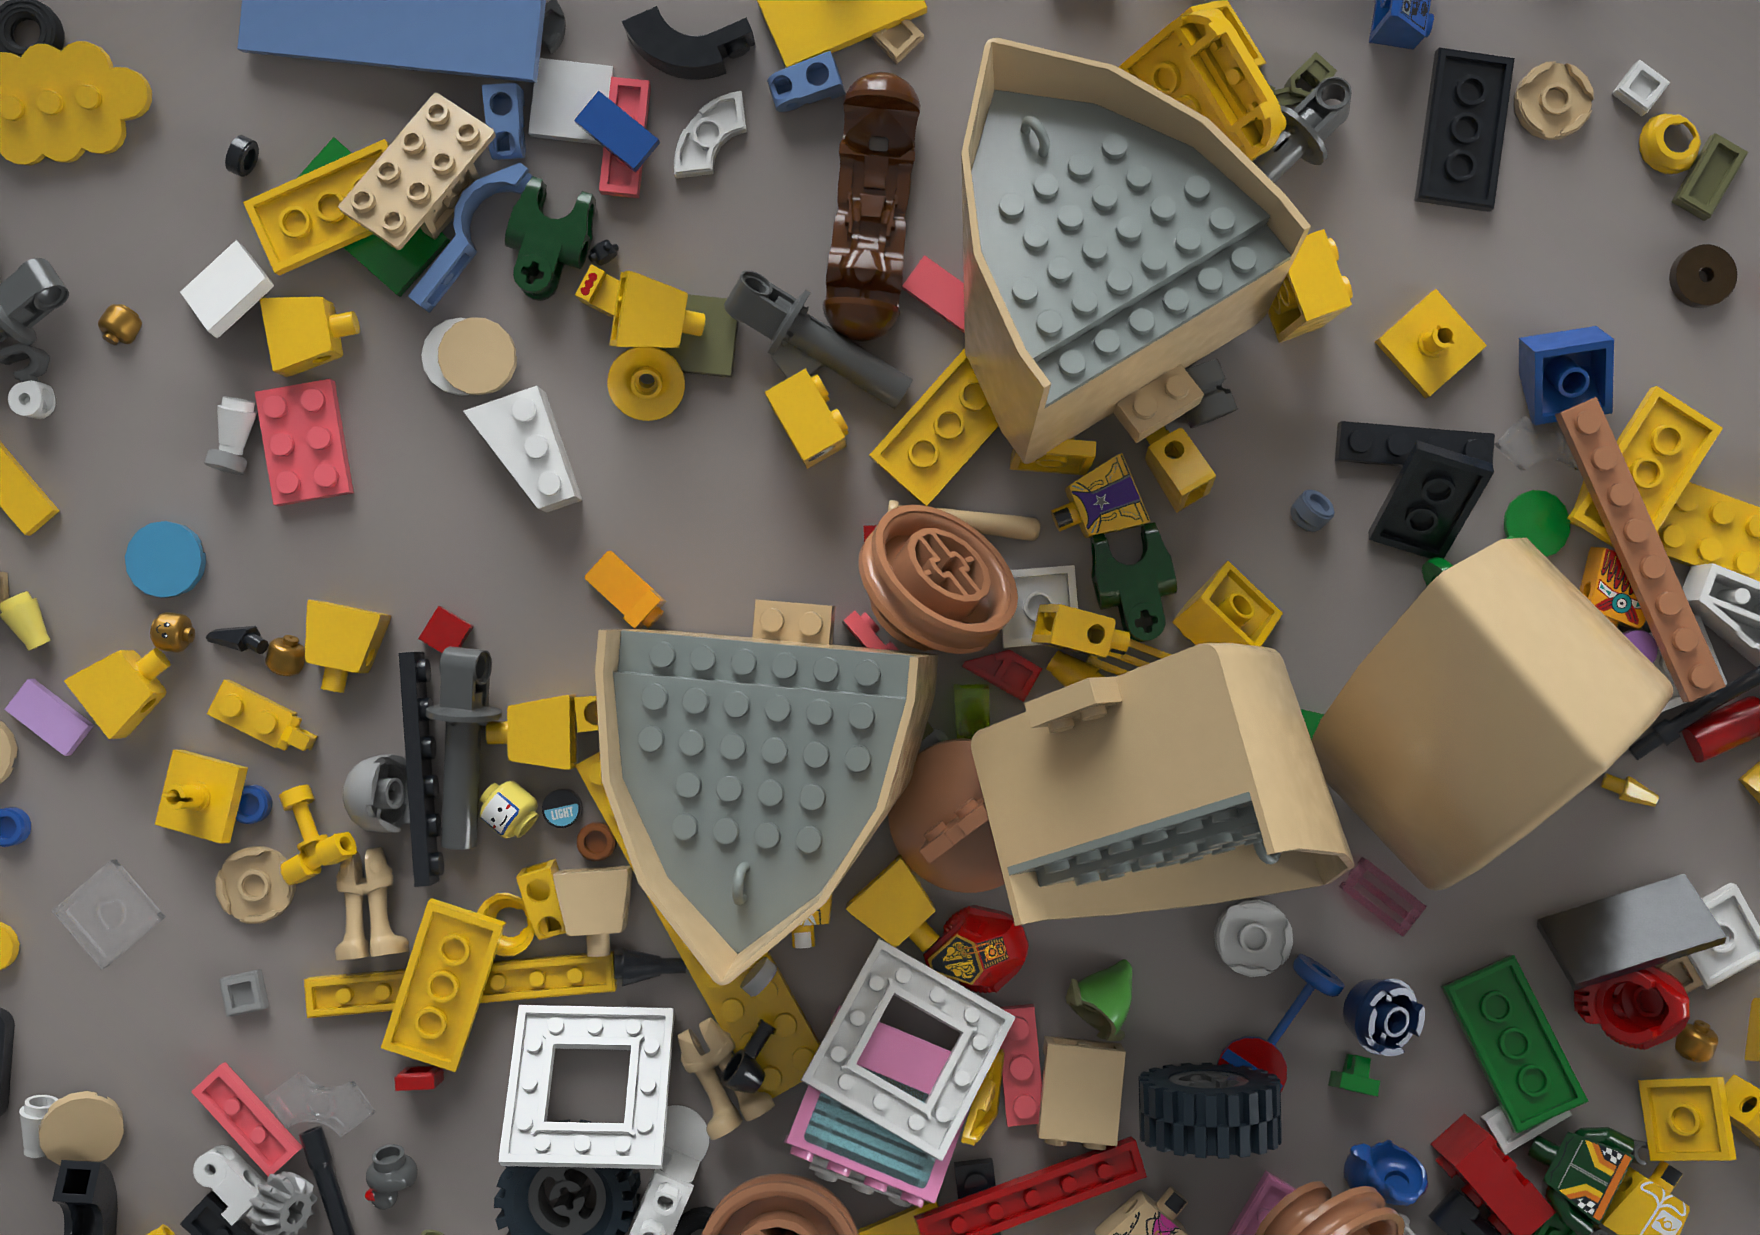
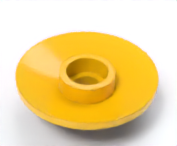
M633 347L621 353L612 363L608 373L607 387L610 398L621 412L637 420L653 421L666 417L678 407L684 395L685 378L679 363L666 351L657 347ZM650 374L653 376L654 382L645 384L641 381L640 376Z

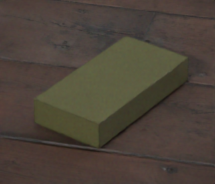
M1714 133L1706 141L1671 202L1703 221L1709 219L1748 152Z

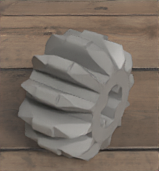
M283 1171L277 1175L270 1174L266 1184H258L259 1193L257 1196L249 1200L253 1204V1208L246 1215L252 1222L250 1229L255 1231L257 1235H297L299 1229H307L306 1221L308 1217L315 1214L311 1206L318 1199L313 1194L314 1185L293 1172Z

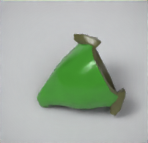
M1126 959L1107 969L1091 974L1080 981L1071 979L1065 996L1066 1003L1069 1004L1073 1011L1090 1026L1100 1031L1096 1036L1106 1041H1120L1125 1037L1124 1031L1120 1029L1126 1020L1132 1002L1133 974L1132 966Z

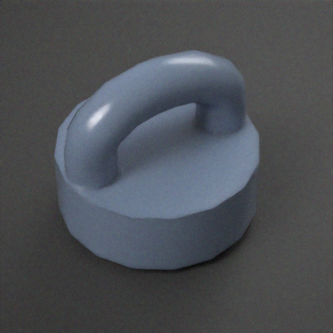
M1305 490L1290 509L1295 523L1304 530L1311 532L1322 529L1334 517L1335 513L1330 500L1315 490Z

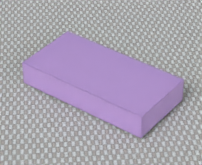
M27 679L4 709L64 756H71L94 726L93 723L36 679Z

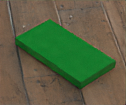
M333 137L298 177L343 158L352 152ZM419 228L401 250L395 249L374 234L343 248L397 296L401 297L451 240L442 232L434 240Z
M1509 955L1441 986L1513 1133L1518 1134L1589 1102L1515 955Z

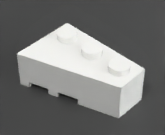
M534 386L463 411L539 510L547 513L583 500L547 394L540 387Z
M1714 563L1691 566L1682 589L1693 614H1699L1706 626L1755 667L1760 666V582Z

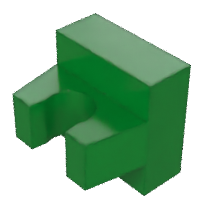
M1346 1054L1343 1071L1331 1070L1328 1086L1378 1097L1380 1081L1369 1078L1371 1058Z

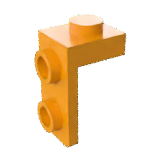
M607 551L585 575V580L625 615L623 619L634 629H642L644 625L650 628L664 613L661 607L667 601L612 551Z

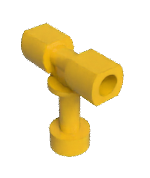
M309 784L299 785L279 794L284 811L293 810L303 841L297 845L300 853L281 863V874L288 885L303 883L321 873L322 865L338 864L357 853L356 842L350 832L337 833L330 837L327 834H318L308 804L315 800Z

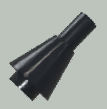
M623 947L622 955H614V979H622V987L655 978L661 974L686 973V965L682 958H661L657 955Z

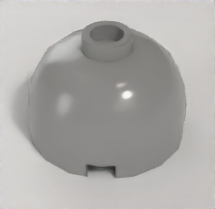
M389 754L369 757L359 762L349 772L343 787L342 797L344 807L350 819L359 827L367 831L395 833L402 830L400 829L402 824L410 823L406 759L402 756Z

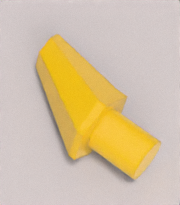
M1606 773L1601 783V788L1617 793L1619 799L1623 801L1655 807L1659 799L1656 793L1630 776H1627L1624 780Z

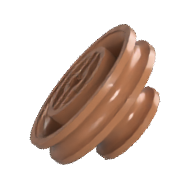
M924 505L899 506L890 510L882 517L875 530L868 536L859 553V572L863 585L870 597L871 609L879 624L893 638L908 647L923 651L939 650L953 654L977 652L987 647L1016 611L1018 603L1017 587L1004 558L980 532L950 513Z
M783 1173L759 1176L734 1188L718 1203L702 1232V1235H859L849 1211L830 1190L811 1179Z
M1315 1181L1298 1187L1285 1196L1266 1215L1255 1235H1403L1405 1223L1396 1210L1385 1207L1384 1198L1373 1187H1355L1331 1198L1332 1192L1322 1181Z

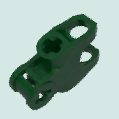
M532 176L520 199L512 209L505 233V246L519 250L513 270L514 280L527 297L543 301L555 294L564 265L579 269L583 267L593 239L592 228L596 199L593 194L582 191L578 195L571 213L560 219L549 218L543 213L547 185L544 184L543 179ZM540 271L543 278L535 279L532 284L529 277L537 276Z
M1155 522L1141 526L1140 534L1143 553L1140 560L1135 564L1125 565L1118 562L1111 554L1104 533L1093 535L1090 538L1092 553L1091 578L1098 606L1101 610L1118 606L1123 631L1129 632L1130 639L1138 642L1153 640L1163 632L1166 619L1161 597L1177 593V581L1172 558L1163 543ZM1140 612H1142L1144 618L1150 617L1152 620V625L1146 627L1147 633H1145L1143 627H1136L1135 620L1141 618Z

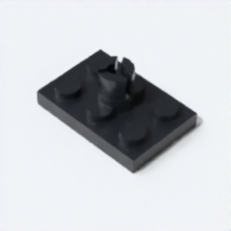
M1417 440L1368 531L1369 540L1429 559L1434 557L1445 558L1494 474L1493 464Z

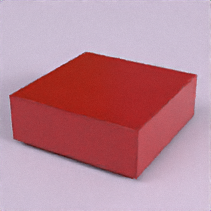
M438 606L418 639L443 653L449 646L462 647L474 626L444 607Z
M434 1065L405 1067L394 1077L395 1091L435 1089L444 1080V1070Z

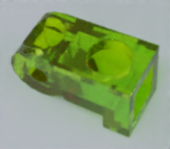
M953 684L956 739H972L978 730L990 726L988 684Z

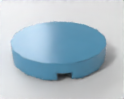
M169 521L150 523L138 530L128 543L125 554L127 574L133 584L148 595L171 598L187 593L194 589L204 574L206 554L203 552L202 545L200 544L202 542L198 535L185 525Z

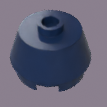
M1367 979L1356 984L1348 993L1344 1002L1343 1017L1347 1027L1366 1051L1376 1055L1397 1056L1405 1052L1402 1047L1408 1043L1413 1034L1418 1037L1420 1036L1425 1021V1009L1422 1004L1417 1002L1414 991L1404 981L1399 979Z

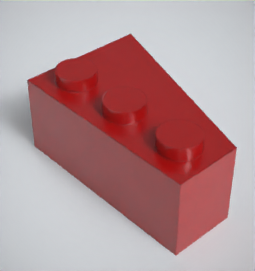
M1463 1114L1430 1144L1439 1154L1435 1159L1436 1163L1451 1179L1455 1175L1460 1177L1466 1184L1461 1188V1191L1477 1208L1484 1204L1492 1213L1487 1220L1501 1235L1509 1233L1511 1235H1532L1556 1213L1536 1187L1516 1168L1515 1162L1497 1147V1141L1466 1114Z

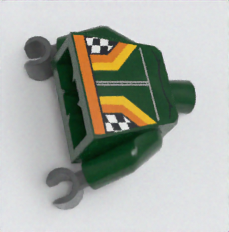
M1582 1127L1576 1130L1575 1133L1567 1132L1561 1146L1538 1135L1528 1152V1156L1549 1167L1543 1179V1184L1547 1186L1545 1196L1563 1224L1576 1235H1609L1608 1232L1598 1226L1608 1210L1630 1164L1647 1165L1646 1161H1642L1639 1158L1638 1150L1640 1147L1648 1149V1144L1644 1141L1634 1140L1610 1127Z

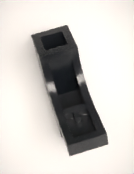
M657 6L622 21L631 44L643 59L656 69L677 78L702 80L727 74L723 59L728 56L731 59L741 57L750 50L751 46L755 45L753 31L747 17L700 36L682 34L671 28L661 16Z
M61 1160L52 1201L58 1203L62 1208L64 1235H116L117 1191L109 1168L102 1162Z

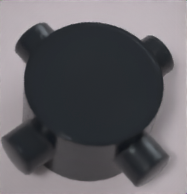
M604 240L590 250L588 258L590 262L595 261L598 266L605 265L617 256L616 251L619 250L617 244L612 245L609 240Z

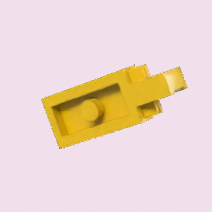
M229 679L223 680L207 712V715L274 748L284 751L288 749L289 745L302 751H306V749L311 750L318 737L299 727L302 719L296 716V712Z

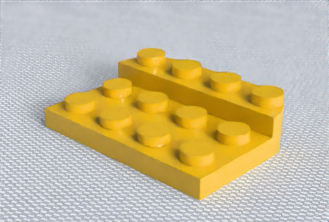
M1219 9L1199 10L1172 21L1119 66L1124 71L1210 119L1251 161L1268 152L1276 144L1280 133L1286 128V118L1282 114L1276 96L1237 31Z

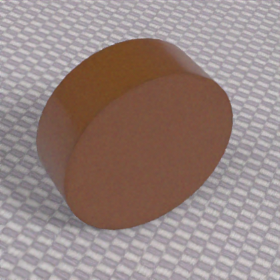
M592 822L584 826L577 836L578 851L584 858L590 861L606 859L614 852L617 841L609 826L604 822Z

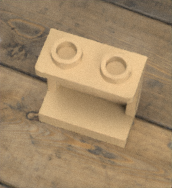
M1044 1036L1043 1053L1045 1060L1039 1123L1036 1124L1038 1138L1044 1139L1046 1144L1053 1146H1066L1068 1141L1083 1143L1085 1148L1093 1150H1105L1106 1145L1117 1146L1126 1057L1125 1049L1121 1043Z

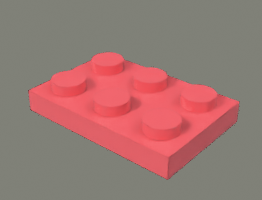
M325 379L256 391L255 398L273 505L284 506L353 494L335 381Z

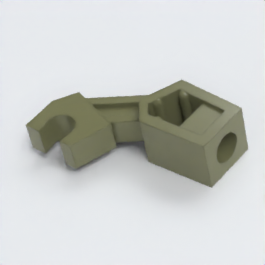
M1315 52L1288 79L1284 88L1275 90L1276 87L1269 86L1276 96L1279 105L1292 108L1298 106L1321 81L1333 77L1337 70ZM1300 78H1303L1314 89L1308 92L1302 90V88H1296V84Z

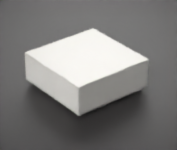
M1638 60L1612 92V95L1640 116L1648 113L1670 82L1643 61Z

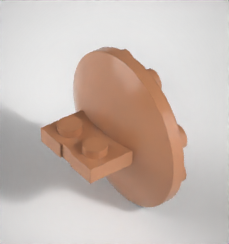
M969 738L945 740L929 746L918 753L911 781L888 813L892 839L907 865L929 883L946 890L961 893L984 892L1005 884L971 750L972 739Z

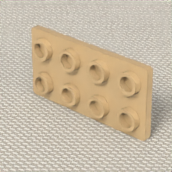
M434 93L338 207L343 214L397 250H401L419 228L435 240L454 218V209L462 192L474 181L480 179L473 163L493 141L496 134L488 125L439 93Z

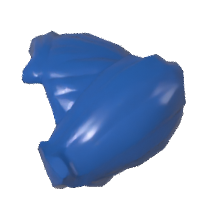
M1389 1139L1382 1143L1379 1142L1372 1147L1365 1143L1355 1144L1351 1147L1350 1154L1344 1163V1178L1350 1189L1360 1186L1373 1187L1382 1195L1385 1203L1405 1206L1414 1204L1428 1187V1176L1423 1164L1406 1149L1393 1144Z

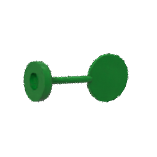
M1531 490L1519 494L1509 503L1504 515L1506 539L1527 538L1545 557L1556 554L1566 544L1570 534V520L1568 519L1569 514L1566 506L1557 496L1547 491ZM1438 557L1425 562L1422 565V574L1426 585L1428 586L1438 575L1454 565L1444 558Z

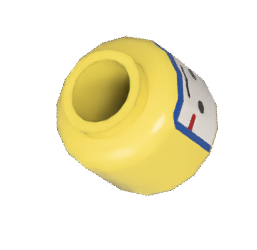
M507 781L500 786L497 783H493L480 797V801L483 803L480 818L504 839L513 836L521 838L532 828L539 817V814L536 812L538 807L537 800L515 781Z

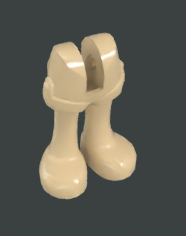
M382 847L366 850V878H363L362 862L358 851L340 864V871L336 875L338 892H344L346 930L343 941L335 949L337 961L409 951V941L407 938L394 934L389 924L387 887L393 885L392 868L387 864ZM363 895L368 896L371 921L370 946L364 934Z
M709 1017L699 1023L703 1038L710 1049L708 1053L705 1054L697 1036L690 1028L678 1034L677 1037L682 1053L680 1060L685 1070L689 1074H696L710 1098L713 1107V1117L706 1127V1132L711 1140H716L737 1128L743 1119L726 1094L714 1068L718 1065L721 1071L724 1072L728 1062L734 1056L732 1051L736 1046L730 1033L723 1031L712 1017ZM734 1091L739 1102L740 1111L746 1122L760 1117L775 1106L771 1095L766 1092L756 1091L754 1094Z

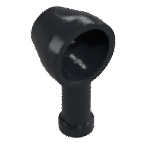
M762 1019L757 1023L759 1026L745 1048L736 1052L724 1069L721 1084L731 1090L754 1094L764 1081L765 1072L756 1061V1058L771 1034L774 1035L777 1029Z

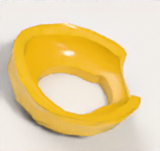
M1665 113L1650 118L1642 128L1639 138L1640 153L1644 162L1654 170L1664 174H1678L1689 170L1696 161L1701 145L1700 136L1695 125L1680 114ZM1684 124L1693 136L1689 148L1684 152L1671 151L1664 142L1665 129L1670 125Z
M496 893L482 903L477 913L496 919L500 910L506 907L522 909L524 911L528 926L517 936L508 937L502 934L496 952L500 956H515L527 949L533 940L535 932L531 920L528 918L523 899L510 893Z

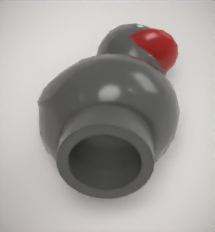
M389 1144L377 1149L372 1155L373 1162L366 1172V1182L370 1189L366 1191L365 1199L371 1201L380 1210L391 1208L398 1199V1191L405 1189L407 1186L411 1187L417 1178L418 1169L415 1161L405 1154L402 1146L397 1144Z

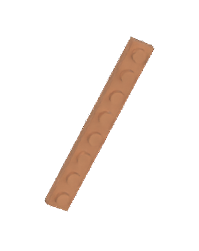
M1597 397L1555 414L1682 702H1692L1726 687Z

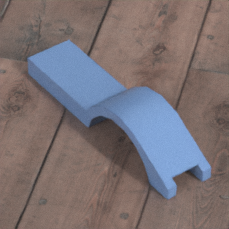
M517 163L477 179L462 192L454 209L453 227L456 235L410 292L409 298L429 313L433 310L477 254V250L471 241L470 233L473 213L483 200L496 193L514 192L522 195L532 177L528 173L529 169L522 163Z

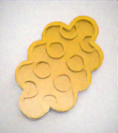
M76 41L68 44L62 51L48 44H35L30 46L22 57L13 53L0 52V154L14 164L32 166L40 163L45 157L56 162L71 163L77 161L86 150L95 154L113 153L125 141V121L143 116L149 110L152 103V89L145 77L126 67H113L110 56L101 47L93 43Z

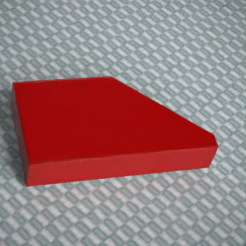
M1010 649L964 661L961 666L1022 702L1025 701L1043 669Z

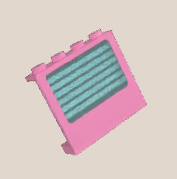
M840 1005L836 1008L831 1024L841 1007ZM878 1022L856 1064L925 1103L951 1051ZM808 1085L790 1133L786 1136L784 1143L792 1146L790 1154L809 1162H812L814 1155L829 1161L826 1169L845 1177H849L851 1171L866 1176L863 1182L864 1185L884 1193L887 1187L890 1186L902 1191L901 1200L922 1208L924 1201L935 1204L966 1116L943 1161H939Z

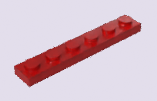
M1130 1136L1117 1141V1146L1106 1145L1105 1150L1089 1151L914 1216L919 1235H993L1144 1179L1147 1175L1137 1142Z

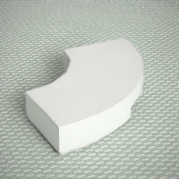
M742 91L731 92L713 99L699 110V113L690 121L686 129H683L674 157V175L676 179L714 174L715 158L721 146L732 137L747 132Z

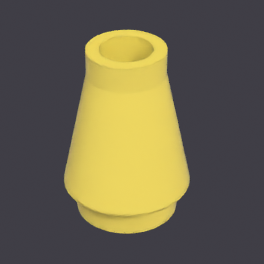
M28 591L0 603V610L2 612L0 618L25 644L28 651L51 641L45 628L37 598L32 599Z

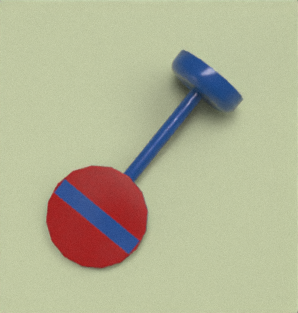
M1303 954L1297 956L1293 963V968L1307 983L1269 1038L1265 1040L1260 1037L1244 1036L1232 1041L1222 1050L1217 1065L1233 1064V1067L1244 1065L1252 1067V1070H1266L1268 1074L1273 1073L1277 1075V1078H1280L1282 1092L1287 1081V1064L1282 1052L1275 1045L1315 989L1327 996L1336 997L1345 987L1344 983L1330 970Z

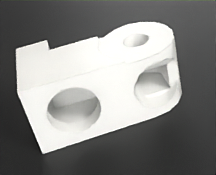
M225 1145L216 1146L200 1156L193 1167L196 1181L204 1187H211L228 1206L221 1215L231 1226L253 1208V1204L249 1200L255 1198L259 1193L258 1184L267 1183L234 1149Z

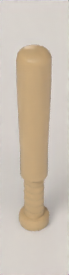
M890 500L888 512L901 506L898 505L899 502ZM937 507L939 510L960 518L981 534L1034 541L1039 537L1040 522L1036 518Z

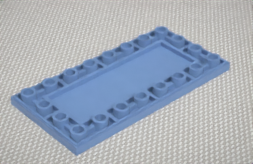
M242 0L237 49L243 53L537 83L546 0Z

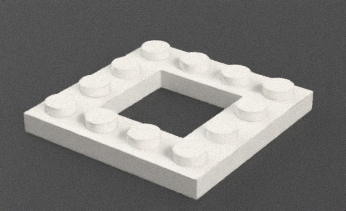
M878 939L801 1081L935 1159L943 1161L1016 1017L883 940ZM893 995L961 1033L925 1103L856 1064Z
M519 1005L498 1161L500 1165L662 1169L675 1020L674 1008ZM555 1049L631 1050L624 1123L547 1122Z

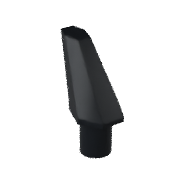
M256 626L215 629L205 637L208 642L239 650L240 652L251 649L258 654H263L269 646L268 641L260 637L261 634Z

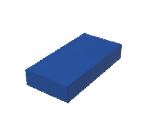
M600 91L594 95L574 120L580 128L635 173L660 144L658 138Z

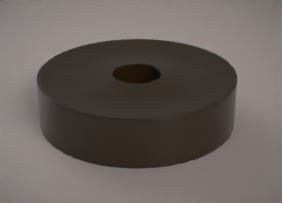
M1711 244L1698 245L1683 252L1675 259L1669 274L1670 286L1674 295L1685 305L1693 308H1707L1722 302L1733 292L1737 283V267L1733 258L1724 249ZM1700 270H1701V271H1704V272L1706 273V275H1707V281H1706V282H1703V281L1700 279V277H1699V272H1700Z

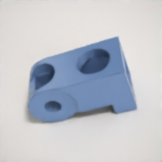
M831 51L775 72L767 79L773 102L778 112L795 110L806 103L811 104L828 97L834 99L846 95L836 61Z
M517 83L481 85L485 122L496 134V137L488 145L491 158L493 160L525 158L526 144L523 127H525L523 106H525L524 90Z

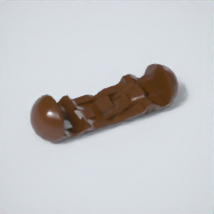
M874 72L858 78L849 87L843 101L844 132L839 147L838 212L833 225L831 250L828 254L826 299L823 301V311L829 325L835 331L854 341H870L885 335L894 326L900 315L899 299L902 291L906 237L905 213L909 201L911 173L915 161V134L921 105L910 83L888 72ZM870 138H887L889 141L888 150H870Z

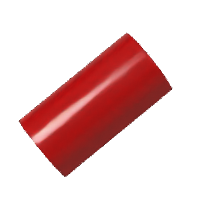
M1755 696L1745 697L1704 716L1683 730V737L1694 761L1702 763L1760 737V699Z

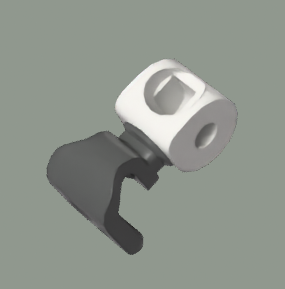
M22 343L0 349L1 364L11 365L28 358L30 360V363L24 369L13 372L15 379L19 380L20 383L15 384L9 391L8 404L11 410L16 414L35 419H44L50 416L56 405L53 389L50 385L41 383L37 378L46 373L50 361L49 355L42 349Z

